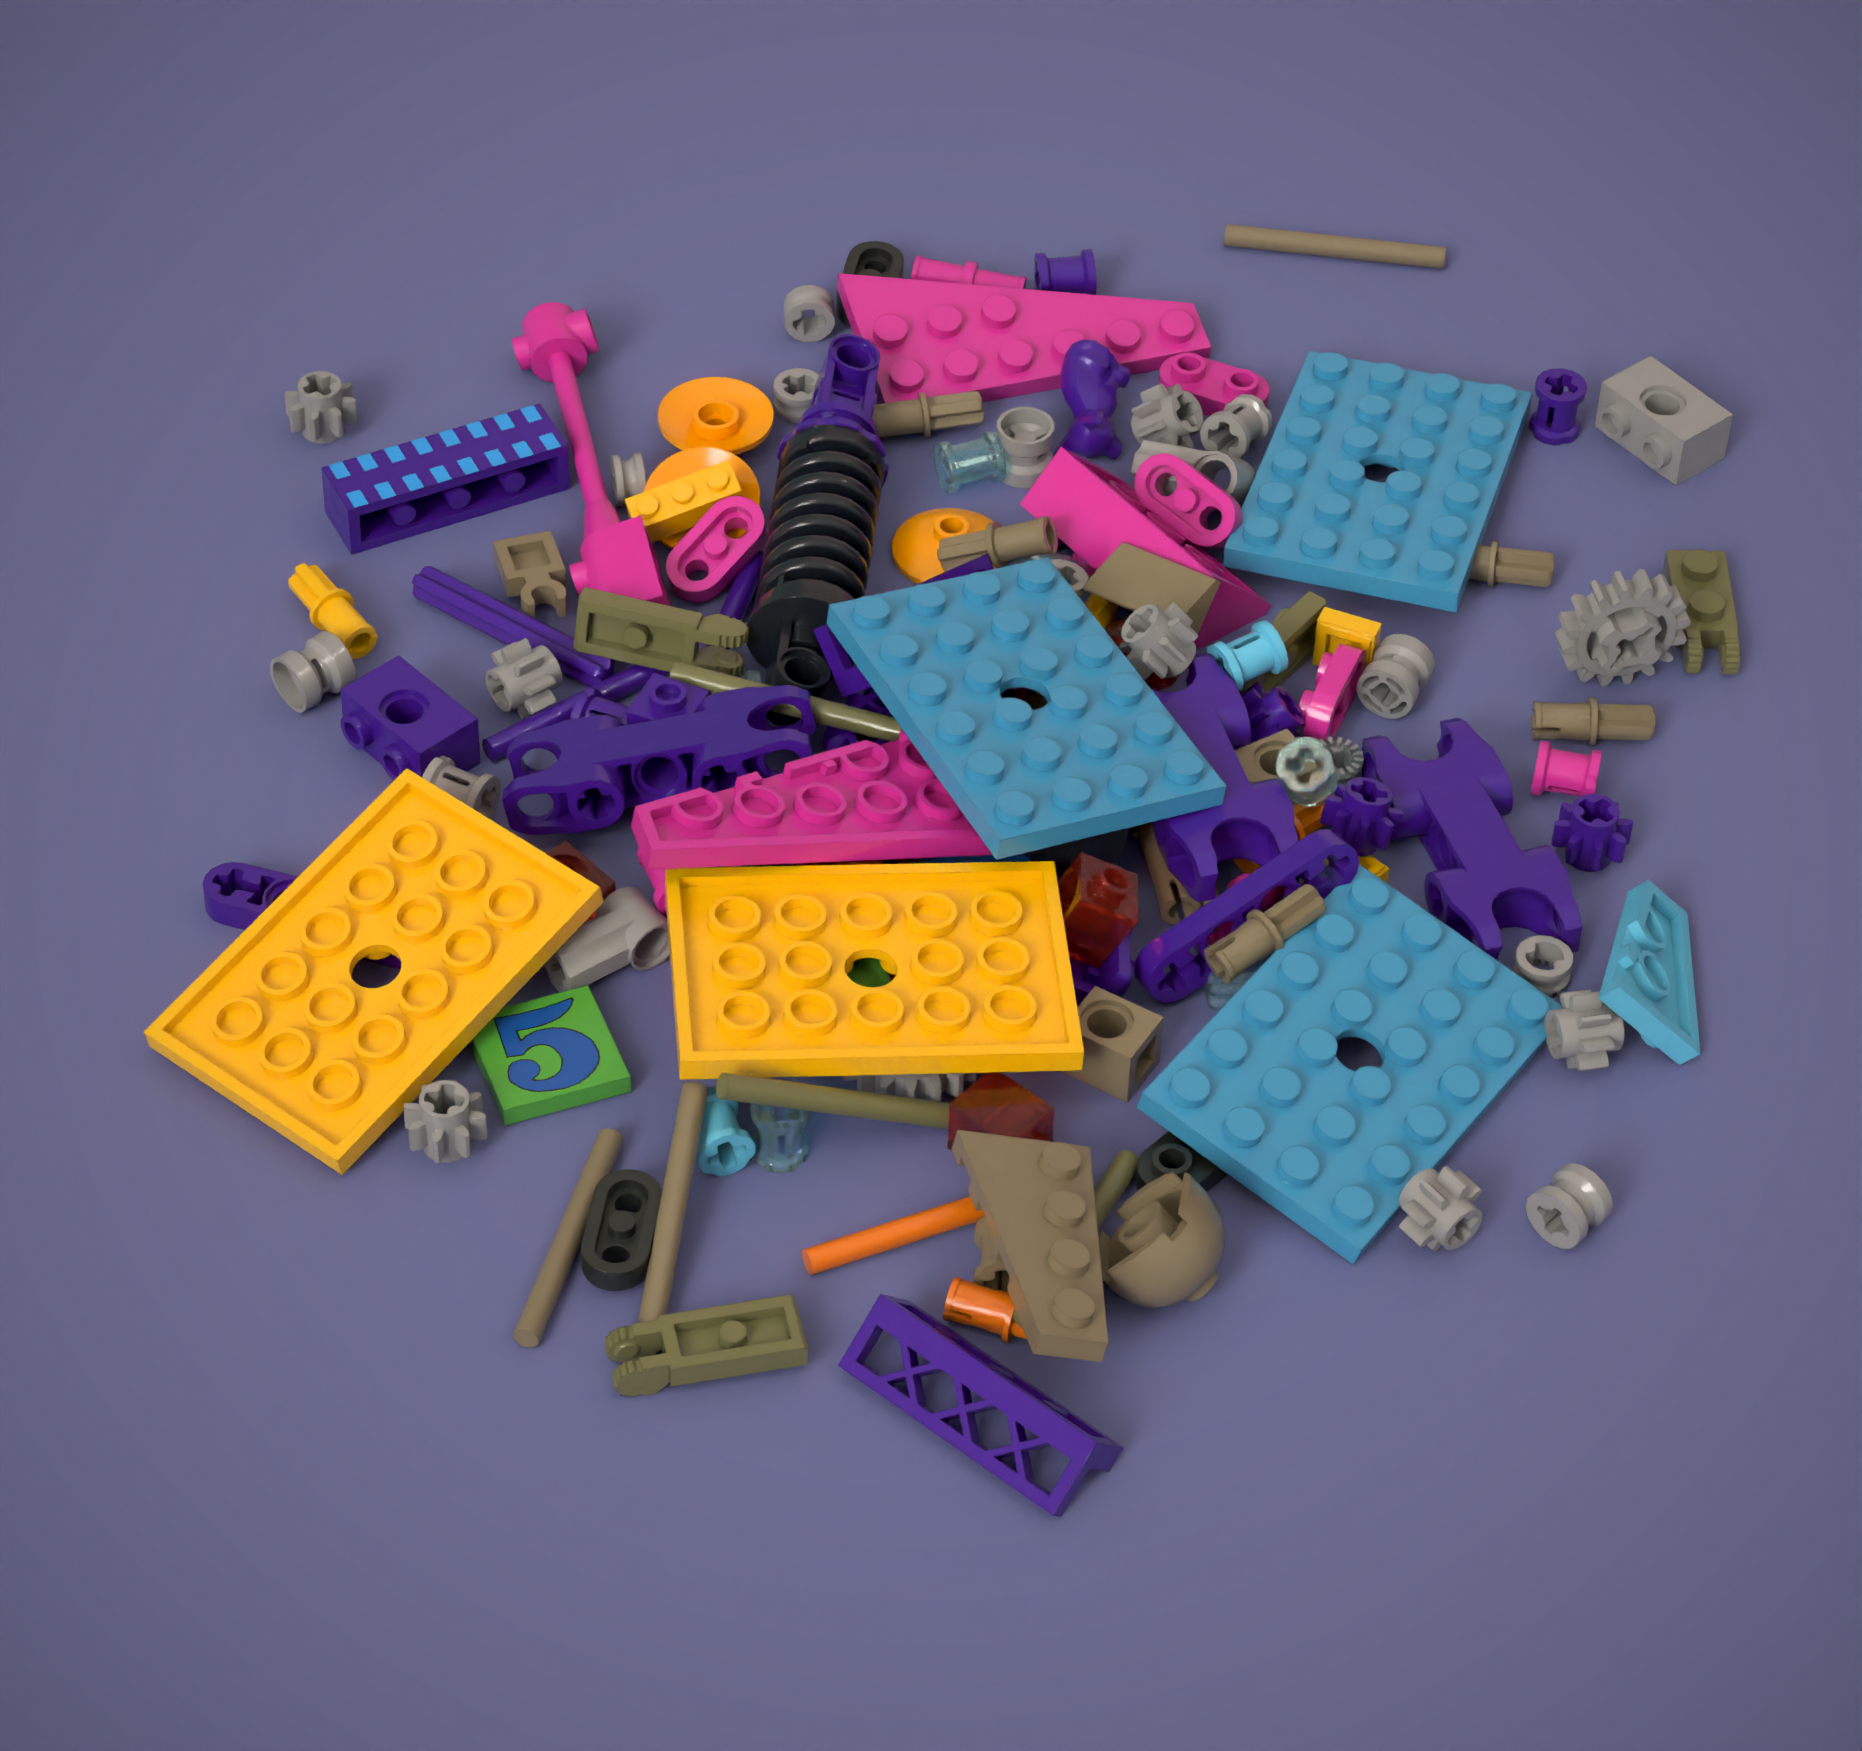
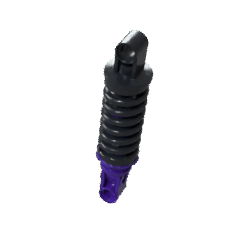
M843 334L831 341L815 384L809 409L802 414L795 430L789 435L784 436L779 444L777 454L779 468L760 570L759 585L757 587L755 608L747 623V627H749L747 646L754 659L767 670L765 684L772 686H796L809 691L810 696L818 698L823 697L829 680L834 679L813 629L827 623L829 604L866 596L865 590L867 589L869 577L868 569L870 568L875 526L879 511L878 506L889 468L884 458L886 449L878 438V429L872 419L877 398L875 386L880 353L873 343L857 335ZM848 655V657H849V659H850V661H851L852 666H854L855 663L853 662V660L851 659V657ZM768 711L766 718L777 726L792 725L800 720L796 717Z

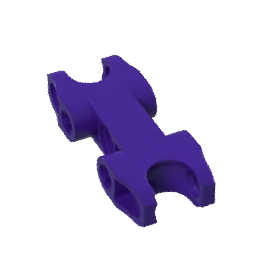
M1207 653L1195 654L1194 659L1189 665V673L1186 678L1187 688L1176 692L1152 690L1226 785L1222 805L1152 822L1155 839L1168 870L1179 880L1189 896L1197 902L1216 898L1215 882L1219 875L1217 863L1228 859H1245L1263 866L1299 841L1294 824V807L1282 782L1275 778L1249 783L1234 750L1251 743L1248 712L1235 682L1221 669L1213 656Z
M792 685L745 687L707 696L699 703L695 713L624 725L618 719L608 715H592L564 720L544 728L523 733L508 746L507 751L514 780L503 790L502 802L510 829L527 835L572 834L600 829L614 824L621 817L625 807L645 804L700 787L715 793L734 787L736 777L756 771L762 778L781 774L783 772L772 769L765 761V756L769 753L787 749L794 751L799 755L800 759L813 755L809 736L816 730V717L810 693L805 689ZM778 704L793 705L802 714L801 719L795 724L779 727L769 725L766 715L773 706ZM543 748L553 753L557 761L544 770H536L527 766L522 757L529 750ZM654 757H664L670 759L671 761L666 763H657L650 759ZM543 793L550 795L554 802L553 808L542 816L525 814L517 804L525 796Z
M1453 718L1440 721L1441 736L1437 743L1439 757L1436 760L1421 761L1411 759L1401 754L1386 736L1377 735L1363 738L1362 751L1364 763L1361 769L1363 777L1377 780L1386 785L1394 796L1390 808L1404 811L1397 837L1390 838L1389 841L1393 842L1418 836L1437 869L1426 874L1424 882L1425 898L1430 914L1497 961L1503 948L1500 930L1511 927L1528 929L1538 935L1552 936L1568 945L1572 953L1578 952L1583 926L1578 905L1571 889L1569 873L1551 846L1544 845L1521 851L1502 819V816L1511 813L1513 807V793L1509 776L1493 748L1465 720Z

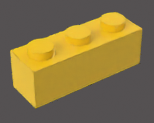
M729 460L624 500L629 518L641 515L650 540L653 543L692 528L719 500L731 496L743 497L732 466Z

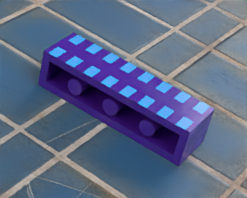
M540 403L321 467L325 513L351 555L570 489L568 444Z

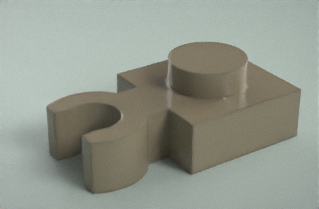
M545 531L493 541L494 561L507 597L520 595L521 611L535 618V606L539 604H550L555 607L558 617L566 616V569L552 532Z

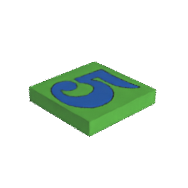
M588 985L503 1007L468 1043L504 1126L631 1092V1076Z

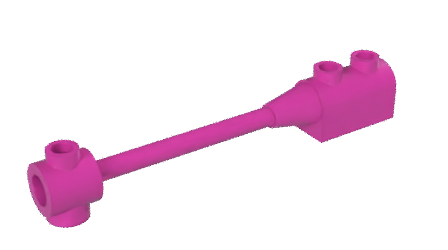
M559 302L540 304L531 309L524 317L522 322L523 335L512 338L511 342L521 370L525 371L532 368L537 377L554 383L586 505L584 510L583 543L580 547L581 561L569 565L578 596H580L583 588L587 587L670 606L658 558L641 515L620 522L618 512L608 500L576 376L584 370L587 364L588 355L600 352L587 310L583 308L574 311L568 305Z

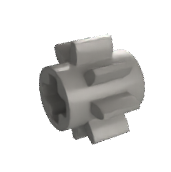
M310 372L299 378L297 384L298 391H285L286 415L289 416L290 431L292 433L301 431L304 438L308 441L319 444L336 441L343 436L345 423L353 424L358 422L357 402L353 398L352 384L350 382L341 384L340 378L331 372Z
M1160 383L1142 391L1140 395L1143 404L1132 408L1131 426L1137 441L1142 444L1143 440L1194 448L1191 436L1200 433L1203 422L1202 409L1195 396L1188 391L1182 390L1179 384L1166 389Z
M1175 603L1169 605L1165 611L1157 604H1147L1135 610L1125 621L1121 631V637L1124 642L1120 644L1119 648L1128 655L1126 658L1144 680L1152 672L1161 679L1172 678L1182 673L1194 659L1196 645L1193 641L1198 638V634L1190 627L1193 620Z
M524 638L491 653V657L497 666L486 671L485 681L493 701L502 711L509 712L516 708L520 718L523 719L557 703L551 691L561 686L562 673L556 658L547 647L539 645L531 649L528 639Z
M1588 989L1561 993L1560 1002L1562 1009L1549 1010L1545 1016L1544 1028L1547 1034L1546 1043L1548 1049L1555 1059L1566 1058L1568 1069L1577 1068L1579 1072L1608 1068L1607 1052L1618 1051L1623 1046V1019L1598 999L1600 991L1591 992Z
M440 1080L429 1085L424 1084L421 1086L419 1103H404L405 1128L408 1129L410 1150L417 1151L423 1148L424 1153L433 1159L435 1163L454 1162L463 1157L467 1159L471 1157L472 1139L485 1140L488 1137L487 1115L483 1113L482 1094L480 1092L469 1094L467 1089L458 1083L457 1080Z
M1445 1166L1440 1173L1433 1168L1424 1169L1410 1179L1400 1194L1399 1205L1409 1216L1401 1222L1399 1228L1420 1248L1427 1245L1433 1252L1437 1251L1441 1245L1447 1250L1457 1249L1476 1233L1481 1224L1482 1212L1472 1202L1480 1196L1482 1190L1461 1170L1455 1173L1448 1166Z

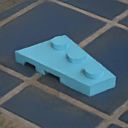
M1646 880L1627 892L1598 999L1635 1028L1647 1045L1652 1048H1659L1680 1066L1701 1054L1688 913L1651 881Z

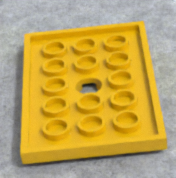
M406 768L144 1031V1035L149 1047L343 1175L402 1114L404 1103L413 1102L420 1095L421 1086L424 1084L429 1085L604 902L601 889L595 883ZM393 954L401 961L399 974L392 982L385 986L366 988L358 985L352 979L353 969L363 957L379 960Z
M1054 861L665 869L664 887L680 1080L718 1079L721 1073L772 1078L1082 1070L1084 1047ZM862 958H875L880 960V965L886 972L896 976L886 985L865 987L853 982L847 974L852 970L854 961Z

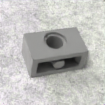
M1649 356L1602 382L1595 427L1677 486L1725 459L1733 414L1657 359Z

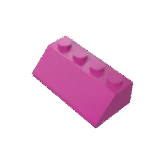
M1060 447L1020 503L1036 519L1043 516L1052 519L1057 532L1058 547L1061 548L1064 543L1074 551L1069 560L1083 568L1090 577L1118 546L1125 542L1220 581L1221 583L1198 633V638L1193 641L1196 647L1200 649L1266 615L1272 606L1229 568L1223 567V563L1204 547L1190 542L1148 510L1138 500L1135 489L1122 478L1063 447Z

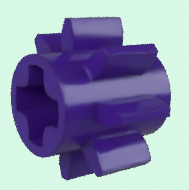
M1257 683L1241 695L1249 716L1251 743L1284 729H1288L1299 742L1302 741L1296 729L1305 723L1304 715L1297 702L1284 688L1276 686L1266 693L1263 686Z
M1359 777L1349 780L1346 786L1340 783L1336 785L1334 795L1326 797L1320 823L1333 826L1332 831L1337 832L1357 852L1358 856L1363 857L1372 855L1376 852L1377 848L1383 851L1387 850L1390 838L1397 837L1404 811L1390 808L1394 796L1386 785L1374 779Z
M1587 794L1579 797L1573 805L1565 802L1561 804L1559 820L1554 823L1551 844L1555 847H1565V863L1571 864L1582 871L1595 872L1606 868L1611 860L1620 864L1623 862L1626 845L1630 843L1633 820L1619 819V803L1603 795Z

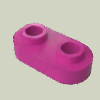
M1190 352L1172 356L1166 359L1160 366L1159 384L1162 383L1166 389L1176 384L1181 385L1182 390L1190 392L1198 400L1203 415L1210 416L1218 411H1224L1225 406L1241 394H1251L1260 398L1268 409L1269 385L1264 378L1250 370L1240 369Z
M1156 454L1146 459L1137 470L1134 488L1140 503L1190 542L1208 549L1225 547L1229 536L1242 524V511L1237 500L1187 461L1171 454ZM1170 476H1175L1177 488L1173 494L1166 496L1163 492L1164 481ZM1219 509L1222 515L1221 523L1216 529L1210 530L1207 525L1208 515L1212 511Z
M731 496L719 500L670 551L666 560V573L670 587L678 597L689 602H705L716 597L764 545L767 536L764 515L758 504L742 496ZM741 528L747 531L743 537L738 539L727 536L733 529ZM697 570H703L708 573L704 579L699 581H693L688 578L691 573Z
M1341 643L1334 654L1324 653L1316 675L1315 691L1306 689L1299 703L1305 718V723L1301 725L1304 727V740L1317 743L1319 739L1326 741L1327 737H1332L1334 740L1357 695V680L1364 671L1366 663L1365 650Z

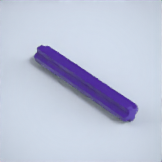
M424 566L419 574H415L412 580L414 585L412 594L416 599L507 645L526 638L530 643L531 649L539 645L547 647L556 658L562 673L589 687L616 673L614 671V659L575 651L573 649V637L432 566Z

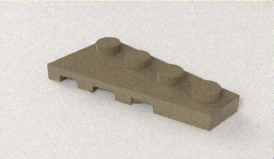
M957 1130L952 1152L958 1166L966 1167L971 1180L968 1192L976 1211L983 1210L991 1230L988 1238L989 1245L995 1260H1003L1010 1277L1007 1290L1033 1354L1102 1362L1108 1346V1333L1090 1147L1063 1142Z

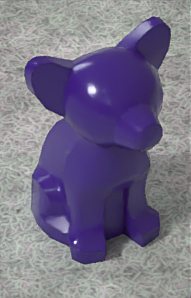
M1095 340L1077 341L1070 346L1065 354L1060 372V384L1065 401L1072 410L1075 421L1055 449L1053 457L1060 447L1069 451L1072 450L1076 454L1090 459L1104 455L1115 460L1121 453L1122 444L1115 435L1113 422L1110 418L1117 407V388H1126L1131 373L1128 368L1118 363L1107 347Z

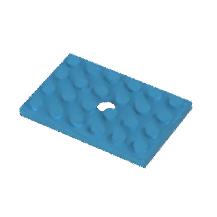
M1309 351L1242 505V524L1229 536L1224 547L1223 567L1457 612L1474 565L1478 546L1482 544L1529 415L1532 392L1513 389L1505 384H1485L1458 379L1446 373L1431 374L1404 369L1392 363H1372L1345 358L1343 355L1333 352L1319 353ZM1371 464H1379L1399 470L1391 473L1387 477V482H1376L1364 477V467Z
M1049 558L1026 561L1011 566L974 572L969 575L829 604L826 624L996 860L1222 805L1226 789L1225 783ZM1010 688H1029L1043 695L1048 703L1042 708L1032 710L1025 701L1018 698L1002 699L1000 694Z
M1360 864L1357 874L1350 884L1335 887L1324 899L1327 908L1325 913L1285 940L1284 948L1281 950L1277 949L1142 1092L1136 1107L1353 1265L1402 1210L1399 1205V1197L1405 1185L1424 1169H1438L1544 1047L1547 1038L1544 1028L1547 1012L1549 1010L1562 1009V1006ZM1345 1037H1358L1368 1041L1378 1050L1382 1060L1381 1067L1363 1066L1356 1071L1348 1069L1335 1055L1338 1049L1337 1041Z

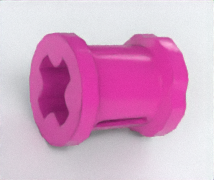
M1541 740L1531 795L1541 796L1544 791L1577 797L1595 794L1602 751L1592 750L1589 755L1552 749L1550 742Z

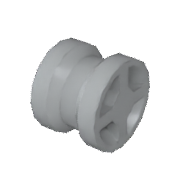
M1576 1163L1565 1164L1552 1176L1551 1185L1541 1186L1527 1199L1526 1203L1528 1219L1537 1233L1553 1246L1562 1249L1574 1248L1587 1236L1588 1227L1598 1226L1612 1213L1613 1208L1611 1193L1605 1183L1596 1173Z

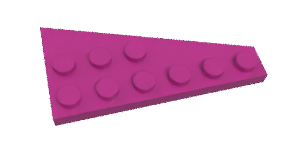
M838 273L837 290L853 334L873 343L880 353L875 386L878 404L918 399V393L925 392L926 397L976 391L980 393L983 402L1059 389L1061 388L1060 372L1065 354L1073 343L1080 340H1095L1107 347L1118 363L1129 369L1131 375L1160 370L1161 364L1166 359L1180 353H1195L1209 359L1211 351L1210 342L1194 303Z
M903 730L900 731L898 740L881 745L869 740H863L785 763L783 773L767 778H762L757 771L736 777L734 787L715 793L700 787L635 806L631 828L647 869L738 867L742 865L838 861L859 862L865 860L992 855Z

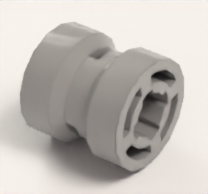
M1016 407L1000 415L997 420L996 442L999 447L995 454V474L999 480L1015 488H1032L1053 458L1050 448L1054 443V421L1049 414L1033 407Z
M328 631L321 632L306 640L303 650L299 652L294 650L286 651L273 658L270 663V674L279 695L290 708L299 713L319 704L322 694L328 691L334 694L341 692V688L356 680V669L347 648L338 637Z
M1392 634L1385 637L1373 654L1372 662L1368 664L1357 680L1356 691L1360 701L1371 712L1384 718L1398 719L1406 716L1416 703L1419 691L1423 689L1434 673L1435 660L1433 654L1424 643L1415 637L1406 634Z

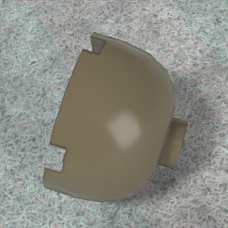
M1171 1172L1146 1184L1115 1212L1124 1222L1115 1231L1113 1236L1110 1238L1103 1230L1098 1234L1103 1283L1122 1299L1148 1309L1176 1305L1185 1299L1192 1302L1204 1296L1217 1281L1218 1272L1215 1269L1221 1261L1226 1241L1225 1228L1219 1208L1204 1188L1190 1174L1185 1172L1183 1181L1174 1172Z

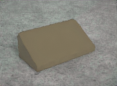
M1122 542L1088 579L1083 590L1133 612L1147 604H1157L1165 611L1169 605L1175 603L1193 620L1190 627L1198 634L1221 582Z

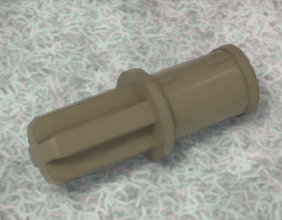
M976 391L926 397L925 392L918 393V399L875 404L872 419L878 429V438L922 433L924 438H928L931 436V431L980 425L984 419V407L980 393Z
M1047 516L1002 526L996 521L989 523L986 530L941 539L939 541V549H937V556L945 572L988 554L991 563L996 568L1008 566L1009 561L1056 553L1058 537L1054 522Z
M1493 540L1491 546H1478L1469 579L1487 581V587L1494 588L1495 582L1547 587L1553 581L1555 557L1554 554L1546 551L1499 547V541Z
M1588 697L1587 703L1533 701L1532 712H1535L1531 713L1532 740H1587V746H1595L1596 739L1649 740L1655 733L1656 716L1654 707L1651 705L1597 704L1596 697Z
M1304 884L1265 912H1261L1258 909L1251 910L1246 916V922L1227 936L1205 948L1204 956L1209 967L1219 979L1222 978L1224 983L1230 984L1258 961L1263 960L1270 954L1272 955L1277 949H1283L1285 940L1323 915L1327 909L1325 901L1315 887L1310 884Z

